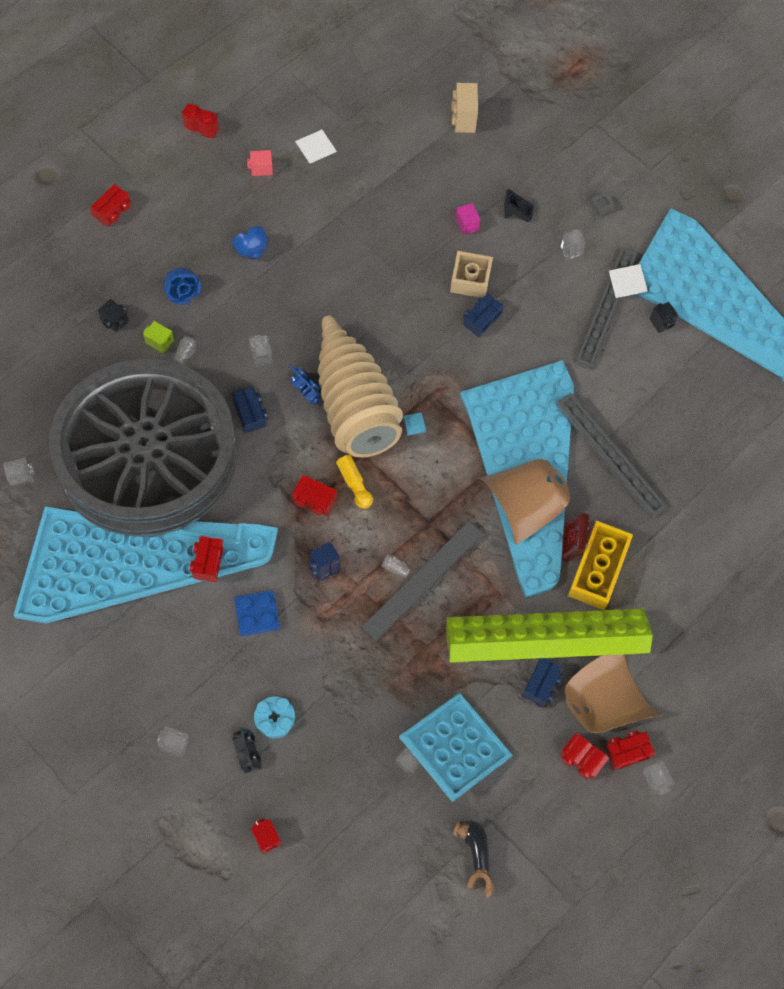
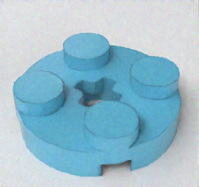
M275 696L268 697L257 704L254 712V722L257 730L266 735V737L273 739L281 738L289 733L294 725L295 712L287 699ZM272 713L280 715V718H277V722L269 719Z

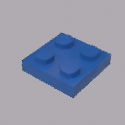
M273 590L234 597L241 637L280 630Z

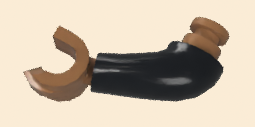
M458 821L454 829V836L461 835L460 837L465 839V844L470 846L474 870L476 871L469 879L467 887L474 889L477 880L485 879L486 888L484 893L489 898L494 892V882L487 875V871H489V854L485 830L474 821L464 825L461 821Z

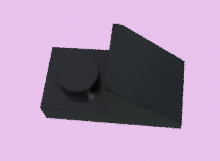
M506 190L504 202L505 219L515 214L525 222L531 221L534 205L512 190Z

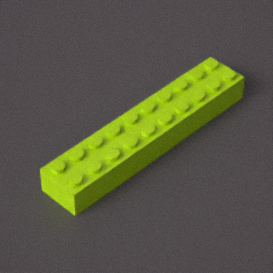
M645 609L447 617L446 639L450 662L650 653L653 637Z

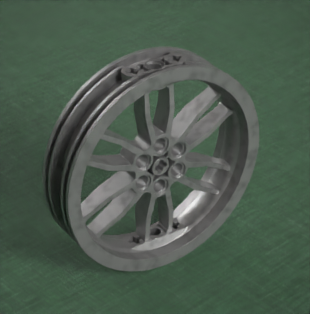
M159 359L127 360L109 365L92 373L79 382L66 395L55 413L50 428V457L64 496L70 505L87 521L116 534L138 537L156 536L170 533L192 524L218 503L227 490L235 470L236 443L234 426L224 397L204 376L193 369L171 361ZM152 389L166 390L164 402L154 418L148 417V406ZM144 390L141 400L140 420L135 423L132 422L109 399L123 393ZM174 393L192 399L205 409L204 413L188 416L162 427L170 412ZM101 404L117 417L122 426L118 428L108 424L90 412ZM83 419H86L103 434L116 440L91 445L73 452L69 448L71 439ZM204 423L209 424L211 431L196 435L178 436L186 430ZM215 440L219 447L216 463L208 475L204 474L187 459L172 452L195 448ZM111 456L99 464L82 470L76 467L77 461ZM170 464L182 469L201 481V483L190 491L166 467ZM126 465L118 481L112 504L95 498L81 486L80 481L103 476ZM152 470H157L165 481L183 496L165 504L143 507L147 496L148 473ZM133 476H141L135 508L120 506L124 491Z

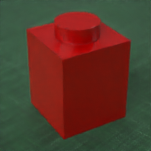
M262 818L253 823L254 827L251 828V832L262 855L282 845L270 818L267 820Z

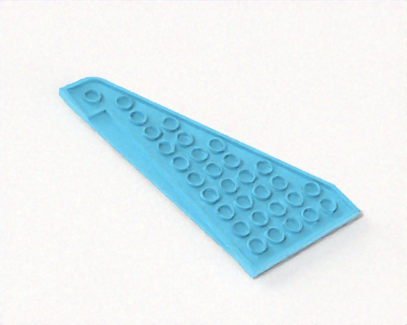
M670 208L639 262L647 292L636 295L657 305L670 302L679 318L778 375L784 381V318L695 219Z
M563 360L460 392V397L471 421L487 476L532 460L544 459L562 475L567 483L571 422L556 406V403L568 394H573L574 384ZM555 475V478L558 481V483L562 485V480L557 475ZM547 477V482H552L550 477ZM493 493L516 575L525 598L527 599L552 590L560 578L565 509L547 525L515 545L509 520Z
M45 507L13 616L17 619L47 624L202 582V580L193 579L192 572H189L191 560L195 561L196 556L193 553L194 544L199 542L200 536L219 538L224 541L218 577L266 564L272 558L278 528L258 524H226L195 521L184 528L166 534L143 537L126 536L104 530L87 521L78 512Z

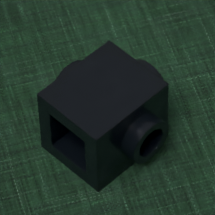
M109 299L98 309L103 325L115 332L125 327L129 321L127 309L122 304L118 305L112 299Z
M670 302L660 303L653 308L650 321L658 333L674 327L679 315Z

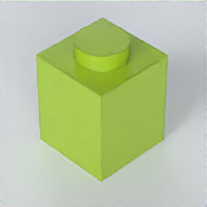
M156 321L148 325L143 333L145 343L163 354L174 341L172 331Z

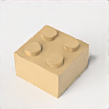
M457 83L456 90H453L451 112L455 114L452 115V125H455V132L475 133L478 116L477 83Z
M458 251L450 292L483 298L487 292L493 257Z

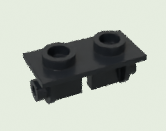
M240 728V731L233 733L234 737L232 739L236 752L244 751L243 754L238 755L241 770H244V773H249L252 771V768L262 769L260 765L261 757L258 751H256L254 744L256 742L254 734L249 729Z

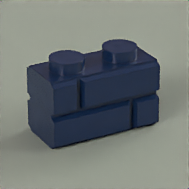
M486 294L483 298L479 297L474 304L475 306L472 309H467L463 315L464 327L478 337L503 313V304L495 300L490 294Z
M253 387L233 393V402L244 432L248 433L255 429L258 430L266 427L268 415L266 409H262L260 406L262 403L260 393H256Z
M327 542L321 546V549L318 547L311 551V560L308 562L311 566L309 571L314 578L317 577L320 581L329 578V575L332 576L339 572V554L332 543Z
M540 658L522 697L544 707L546 702L550 703L555 694L552 689L555 684L559 686L563 674L560 673L562 666L554 662L552 663L545 658Z

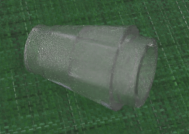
M187 336L180 339L174 361L183 365L197 349V342Z
M388 553L381 565L384 571L406 578L411 570L395 554L391 555L390 553Z

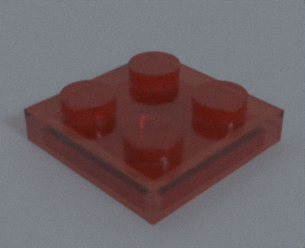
M581 513L564 525L562 561L568 562L586 550L588 546V540H586L587 532L590 528V523L588 522L589 514Z

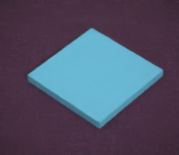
M461 693L455 695L399 736L452 802L512 757L511 752Z

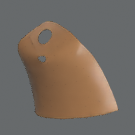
M544 459L532 460L519 466L478 478L492 490L509 520L515 545L547 525L566 508L570 501V493L565 479ZM555 475H557L562 480V485L558 483V481L555 478ZM547 477H550L552 482H547Z
M624 654L601 655L577 672L565 686V695L570 711L588 731L593 733L608 731L629 723L663 715L654 710L639 691L630 674ZM572 704H575L578 707V709L580 710V715L575 712V710L572 707ZM584 707H588V708H589V712H588V713H586V711L584 710Z

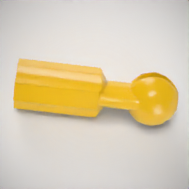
M351 455L339 458L336 463L347 485L355 495V504L362 509L369 508L373 503V495L366 490L363 484L364 480Z

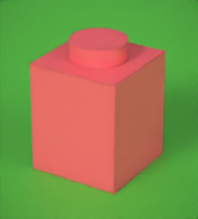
M271 150L250 151L251 158L247 159L248 169L252 170V176L273 175Z

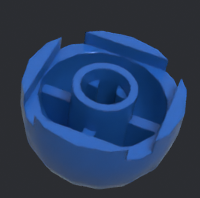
M262 226L250 228L248 233L244 234L242 232L231 240L237 254L244 258L252 257L253 260L263 255L262 252L268 245V237Z
M174 268L169 271L163 282L164 292L174 304L182 305L191 302L189 299L194 296L197 297L201 290V283L198 277L188 268Z

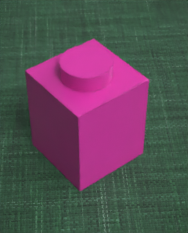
M473 203L456 208L455 219L462 234L474 233L479 230L481 219Z

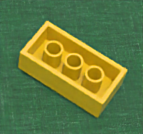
M596 521L568 597L605 610L633 534Z

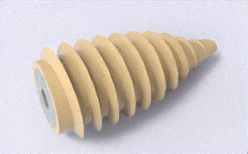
M330 315L325 316L322 319V337L324 340L321 344L322 351L319 355L318 373L320 375L319 384L322 389L321 396L324 401V409L327 413L328 422L331 425L332 435L335 437L336 447L342 452L355 457H370L380 454L391 448L399 440L402 434V427L399 424L402 421L403 412L398 408V401L393 396V390L387 385V378L381 374L380 366L374 363L373 356L366 353V348L363 345L356 344L355 338L348 337L347 332L342 330L335 318Z

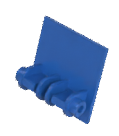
M290 365L289 367L297 374L291 377L292 384L311 404L317 405L321 397L322 389L320 385L311 380L312 377L305 370L303 371L300 367L295 368Z

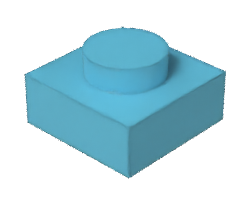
M422 412L403 416L407 436L426 432Z

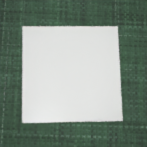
M323 130L295 141L309 163L337 152Z
M640 264L609 271L616 298L647 292Z

